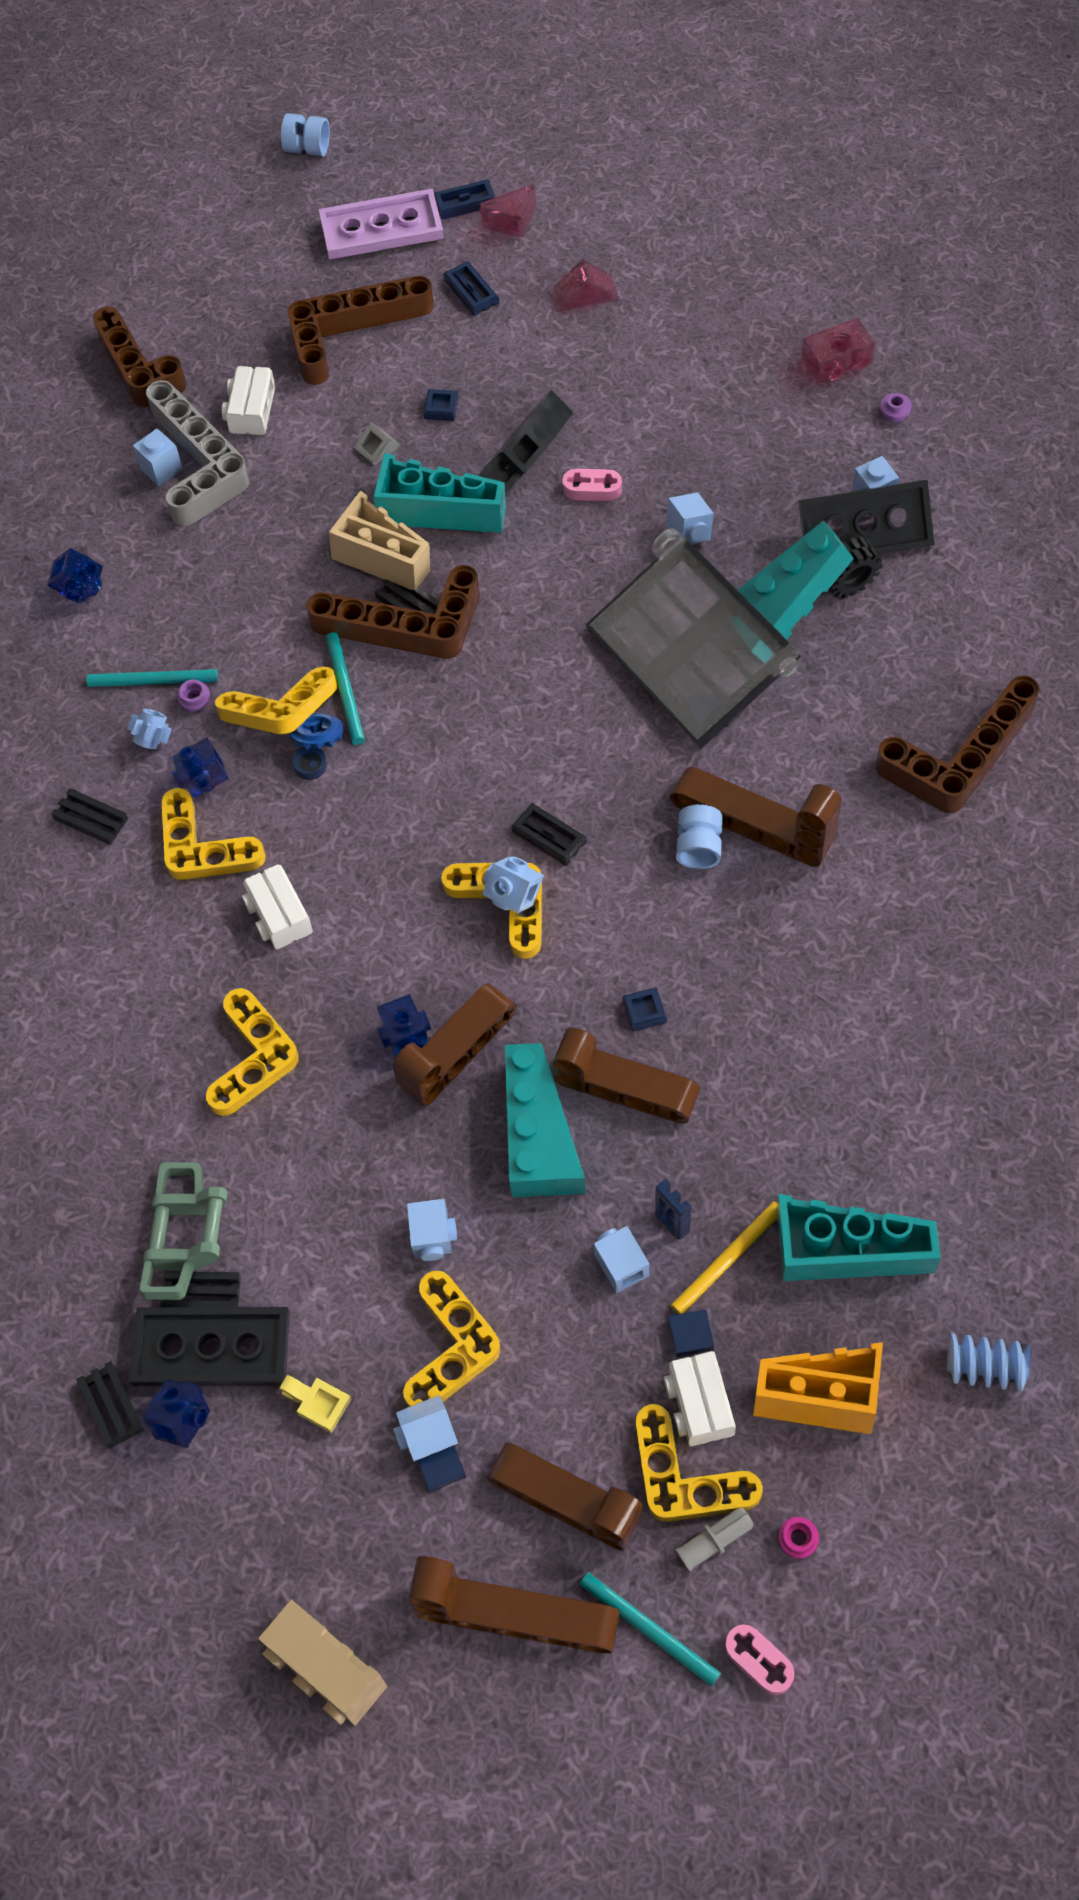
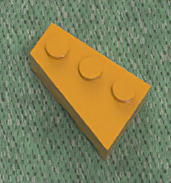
M883 1342L873 1343L870 1345V1348L847 1351L845 1347L834 1349L833 1353L810 1356V1353L761 1359L753 1416L871 1434L877 1410Z

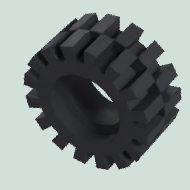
M859 537L857 540L852 538L848 544L845 541L843 542L854 559L829 588L836 598H847L849 593L853 596L857 594L859 589L863 591L866 589L865 585L867 583L872 584L875 581L873 576L880 574L879 569L883 567L882 559L868 540H864L863 537Z

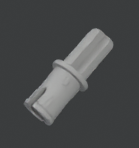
M742 1507L737 1508L711 1527L706 1524L704 1526L705 1531L675 1550L686 1568L692 1571L694 1567L718 1551L723 1554L725 1552L724 1547L751 1530L754 1526L753 1522Z

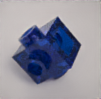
M69 548L53 561L47 586L71 601L82 603L90 596L94 597L99 592L102 586L100 577L103 566L93 561L89 556Z
M208 737L194 745L184 747L179 753L172 756L176 770L172 771V775L181 789L186 787L193 798L202 793L210 792L217 785L229 779L224 761Z
M410 994L377 1006L382 1025L377 1028L379 1037L384 1048L391 1046L395 1057L410 1043H415L418 1047L422 1048L428 1042L426 1032L432 1030L429 1019L424 1010L417 1011Z
M166 1379L159 1392L153 1396L150 1406L143 1417L156 1440L188 1448L198 1430L206 1423L210 1409L203 1397L202 1390L197 1385L188 1381L181 1383Z

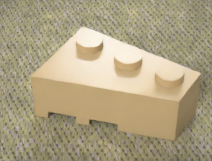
M362 491L357 494L329 531L331 558L384 580H389L410 590H416L431 571L429 543L402 522L398 524L388 516V511L381 506L377 508L370 503L367 495Z
M292 1599L258 1638L266 1647L262 1655L277 1669L281 1670L286 1665L297 1674L292 1682L306 1695L311 1697L316 1691L324 1698L327 1703L322 1709L340 1725L347 1719L356 1726L387 1688L386 1683L374 1668L364 1664L353 1654L354 1652L349 1647L339 1642L324 1626Z

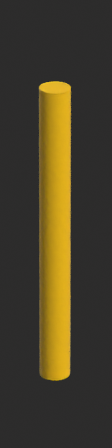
M773 1201L670 1305L677 1314L685 1313L777 1219V1202Z

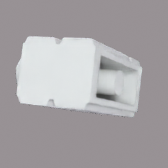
M237 366L234 378L228 379L227 394L229 401L223 402L222 419L227 421L229 432L264 435L266 433L275 391L274 378L270 368L255 367V369H252V367Z
M275 865L264 870L262 874L258 873L244 880L243 884L247 893L241 897L249 914L257 913L260 921L255 922L263 941L270 939L274 948L279 949L293 943L294 940L297 941L312 934L313 930L309 917L281 865Z
M711 1351L695 1355L691 1358L686 1357L671 1361L669 1363L670 1375L663 1376L668 1398H676L680 1412L673 1414L679 1437L686 1436L689 1446L692 1447L735 1435L736 1426L715 1352Z

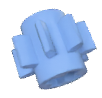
M143 709L139 716L132 714L128 730L131 731L130 734L134 735L132 741L148 749H156L160 742L167 744L172 730L168 727L169 724L165 723L167 717L151 709Z

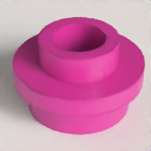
M793 1517L782 1524L779 1530L778 1541L785 1554L792 1558L803 1559L815 1552L819 1543V1533L816 1526L810 1520L803 1517ZM794 1532H801L805 1535L806 1542L803 1545H796L792 1542L791 1535Z

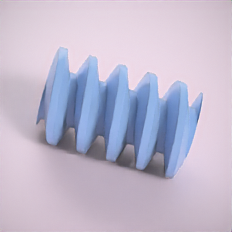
M950 1333L946 1371L951 1372L954 1384L959 1383L964 1373L967 1374L970 1386L975 1385L980 1375L983 1376L986 1388H990L996 1377L999 1378L1002 1390H1006L1012 1379L1015 1380L1017 1391L1022 1392L1029 1375L1031 1344L1028 1343L1024 1353H1022L1019 1341H1012L1008 1351H1006L1003 1339H997L993 1348L990 1349L987 1337H981L977 1346L974 1347L971 1335H965L961 1345H958L956 1334Z

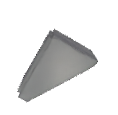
M370 423L353 448L373 465H376L383 460L384 453L391 454L399 448L400 444L383 429Z

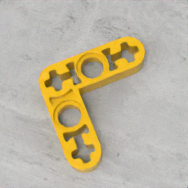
M318 667L309 671L279 701L231 691L218 696L215 700V706L220 720L275 734H287L296 730L336 691L337 681L331 668Z
M174 788L166 792L162 797L164 859L168 872L173 878L186 880L253 871L261 867L265 862L266 855L263 845L255 837H240L197 843L195 806L190 793L183 788ZM178 800L183 802L180 805L182 817H177L174 809ZM178 828L189 830L188 835L181 840L172 839L171 834ZM253 849L252 858L246 859L247 850ZM229 851H234L235 861H232ZM220 852L225 855L223 861L219 864L211 865L206 862L208 856L212 853ZM196 855H199V859L201 862L200 866H197L196 864ZM185 858L184 867L178 868L179 859Z
M456 863L449 865L444 869L441 876L443 890L453 898H488L482 895L485 888L482 881L492 863ZM528 863L529 868L541 873L536 865ZM472 875H476L477 886H472ZM455 876H461L462 878L459 886L453 885L452 881H454ZM542 882L533 903V907L536 909L533 915L521 917L515 911L510 910V948L513 954L519 958H532L541 949ZM522 927H529L530 941L526 947L521 946L520 942L522 941Z
M243 988L230 991L224 998L223 1007L228 1019L256 1052L208 1087L206 1100L211 1110L220 1116H227L236 1112L293 1070L299 1060L294 1042L255 996ZM239 1001L242 1004H246L247 1010L251 1015L248 1019H246L240 1009H235V1002ZM264 1023L271 1027L269 1034L263 1038H256L251 1035L252 1029L258 1024ZM281 1050L283 1053L287 1052L288 1058L284 1061L281 1058L276 1059L275 1052ZM264 1059H266L268 1065H271V1072H268L266 1065L262 1062ZM251 1069H257L262 1072L261 1080L255 1084H247L243 1081L244 1074ZM236 1080L238 1082L240 1089L244 1091L241 1094H239L238 1089H235L233 1085V1082ZM222 1092L229 1096L230 1101L227 1103L219 1101L217 1095Z
M431 1271L425 1274L420 1281L419 1292L424 1304L456 1344L406 1382L403 1394L408 1407L423 1402L420 1398L413 1401L415 1397L414 1389L419 1386L422 1390H425L431 1386L433 1381L429 1376L435 1373L439 1384L444 1389L439 1391L437 1385L433 1386L427 1392L429 1399L440 1395L442 1402H444L493 1364L500 1354V1342L496 1333L450 1276L442 1271ZM435 1283L437 1286L445 1284L443 1291L446 1298L450 1301L445 1307L437 1294L434 1293L429 1296L431 1292L430 1284ZM457 1309L466 1310L470 1314V1321L463 1327H454L449 1322L450 1314ZM474 1329L482 1342L491 1341L489 1344L490 1353L485 1354L483 1351L475 1353L477 1349L476 1344L469 1335ZM450 1361L459 1362L463 1366L462 1375L455 1380L445 1379L441 1374L443 1366Z
M657 1404L644 1406L636 1416V1432L646 1499L650 1514L655 1519L663 1522L732 1513L741 1507L748 1511L759 1504L762 1497V1484L760 1479L749 1471L680 1479L669 1412ZM656 1415L657 1421H664L665 1424L659 1425L658 1428L659 1440L662 1442L667 1439L669 1444L654 1443L647 1447L644 1446V1442L652 1443L650 1427H643L642 1425L648 1422V1416ZM655 1453L666 1454L671 1461L669 1469L662 1473L652 1471L648 1465L650 1456ZM674 1478L675 1483L667 1482V1492L669 1498L676 1499L677 1502L672 1503L671 1510L666 1512L663 1511L661 1505L654 1504V1501L660 1500L659 1483L651 1486L650 1481L664 1482ZM741 1481H746L749 1488H755V1491L750 1493L749 1500H742L741 1494L728 1495L730 1504H722L723 1491L720 1483H727L726 1491L737 1490ZM702 1486L712 1488L717 1496L715 1503L708 1507L698 1505L693 1498L697 1488Z

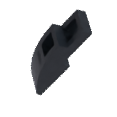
M550 390L477 476L504 482L506 493L517 479L528 471L553 441L573 411Z

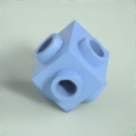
M507 857L492 863L487 869L484 876L486 885L482 895L492 899V903L501 909L513 910L519 913L533 906L544 875L529 868L528 863L520 858Z

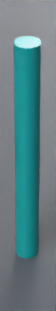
M331 632L326 635V642L353 745L363 744L365 738L339 636L337 633Z
M217 669L87 674V686L183 684L188 680L211 683L218 682L219 675Z
M590 1572L584 1576L579 1586L604 1605L618 1609L620 1611L619 1616L708 1685L711 1687L721 1675L718 1670Z

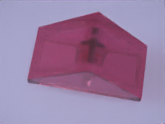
M531 184L480 203L481 224L483 228L523 238L537 209L535 186Z
M584 259L577 263L554 286L560 311L619 300L612 275Z

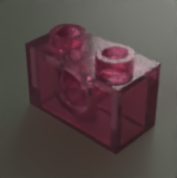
M857 317L803 338L801 359L817 383L820 384L828 380H835L853 370L864 369L869 364H872L875 341Z

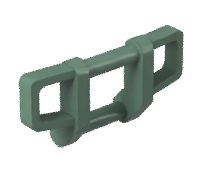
M164 1162L159 1166L156 1194L153 1197L151 1208L154 1212L149 1249L144 1252L143 1256L144 1268L140 1291L144 1299H183L193 1271L204 1268L219 1259L220 1246L217 1244L221 1211L222 1207L226 1205L228 1192L222 1187H208L203 1190V1173L199 1163ZM171 1176H194L195 1194H166L168 1178ZM169 1215H206L202 1242L190 1247V1249H164ZM154 1270H182L179 1281L175 1286H151Z

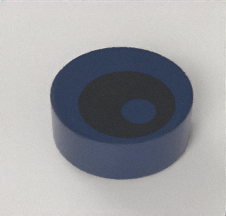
M303 746L292 757L294 771L302 779L313 780L319 778L326 770L327 762L325 754L321 749L311 748L306 750Z

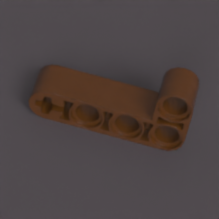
M106 306L94 313L93 321L99 340L135 405L139 407L150 406L146 390L151 383L156 381H167L180 393L186 389L187 383L181 361L178 357L166 355L147 362L116 308Z
M490 983L481 986L422 1048L418 1047L415 1043H410L400 1051L393 1063L397 1084L423 1105L431 1104L512 1019L517 1009L516 1003Z
M569 1027L565 1030L553 1060L554 1079L563 1087L679 1124L688 1123L700 1092V1086L691 1079L597 1050L595 1037L579 1028Z
M505 1442L486 1478L497 1488L620 1551L625 1550L642 1516V1503L629 1493L615 1487H610L607 1492L509 1442Z

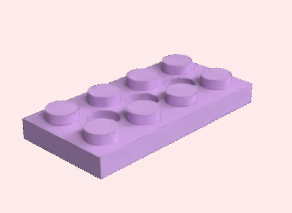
M433 188L319 209L329 260L444 239ZM406 217H415L411 221L404 220ZM379 222H386V223H387V224H385V225H383V226H377V225H375V224H377V223H379ZM351 227L358 228L355 231H347V229Z

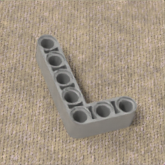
M163 380L155 381L146 390L152 415L203 467L170 488L166 494V502L173 522L179 526H189L243 492L249 485V476L243 456L171 383Z

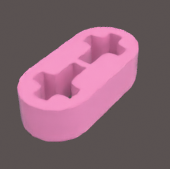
M571 469L564 474L562 479L563 492L566 497L572 500L613 501L622 493V478L614 470ZM574 482H580L579 487H573ZM606 483H612L611 488L604 487Z
M738 1625L730 1630L725 1645L726 1653L730 1660L766 1693L780 1695L789 1690L794 1680V1669L789 1659L757 1629L750 1625ZM738 1636L741 1639H745L747 1636H750L753 1639L751 1648L759 1657L755 1660L746 1651L740 1655L735 1652L737 1646L734 1640L735 1637ZM763 1660L772 1668H776L778 1665L784 1667L782 1677L786 1681L783 1684L779 1681L769 1684L766 1681L768 1671L760 1664Z

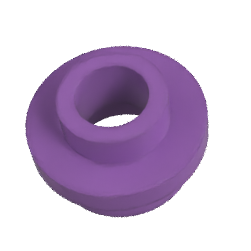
M899 393L886 395L880 404L881 413L890 422L903 421L910 414L912 408L910 399Z
M188 680L180 686L177 699L179 705L184 710L195 712L204 709L209 704L211 694L209 688L201 681ZM195 695L198 696V697H196V698H194V699H190L192 696H195Z

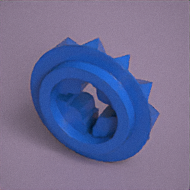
M322 713L311 714L296 730L290 732V739L294 740L295 746H304L306 750L311 748H318L320 750L324 746L333 747L334 742L342 740L343 725L334 716Z

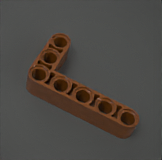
M421 275L302 299L290 304L288 307V317L304 381L308 384L318 385L325 382L329 377L322 337L421 317L432 312L434 300L430 279Z
M459 565L453 568L449 573L435 614L319 592L310 596L306 602L310 625L314 632L321 635L335 632L342 639L450 659L456 657L461 652L479 601L478 574L469 565Z
M1027 675L1013 678L949 764L904 739L888 737L879 745L876 771L882 778L940 811L946 813L959 811L1032 715L1040 691L1038 682ZM947 790H951L956 793H949L947 792Z
M687 767L669 796L671 802L680 809L691 805L714 807L723 815V828L811 867L821 865L837 835L841 797L834 789L823 784L813 786L798 812L699 768Z
M419 1556L416 1559L408 1597L416 1617L425 1621L602 1654L613 1653L620 1613L618 1609L608 1605L458 1578L455 1567L451 1562L428 1556Z

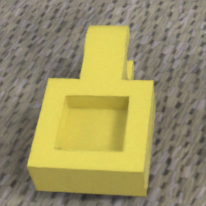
M287 1375L279 1388L282 1390L281 1394L294 1402L301 1403L297 1410V1414L300 1417L331 1434L351 1401L350 1395L316 1378L310 1388L299 1380Z

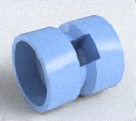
M285 114L281 127L283 151L301 154L305 150L308 155L322 157L326 155L330 137L328 119L326 117L310 116L306 120L300 114Z
M691 805L679 812V837L677 838L676 860L681 865L689 868L706 869L716 866L721 861L722 840L719 835L722 833L723 815L718 809L707 805Z

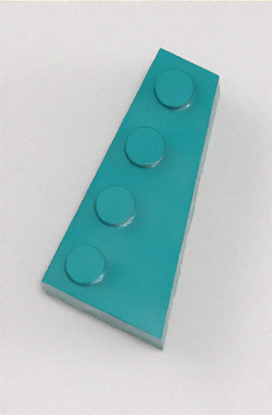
M384 453L374 493V504L377 508L381 506L388 511V516L396 523L402 522L407 527L502 533L506 515L505 483L465 473L463 476L454 475L450 472L449 468L438 466L437 470L422 467L420 461L409 459L407 463L395 460V455Z
M823 520L741 586L738 591L788 639L793 633L791 629L803 615L807 616L814 608L812 605L822 592L828 591L854 558L838 536ZM736 616L731 621V624L750 651L766 665L773 657L772 651Z
M542 1043L505 1045L509 1183L512 1198L586 1194L585 1177Z
M778 1193L776 1209L783 1281L933 1274L937 1271L941 1255L936 1221L892 1213H885V1215L865 1212L864 1208L850 1206L849 1209L826 1205L824 1201L813 1199L808 1202L792 1199L790 1195Z

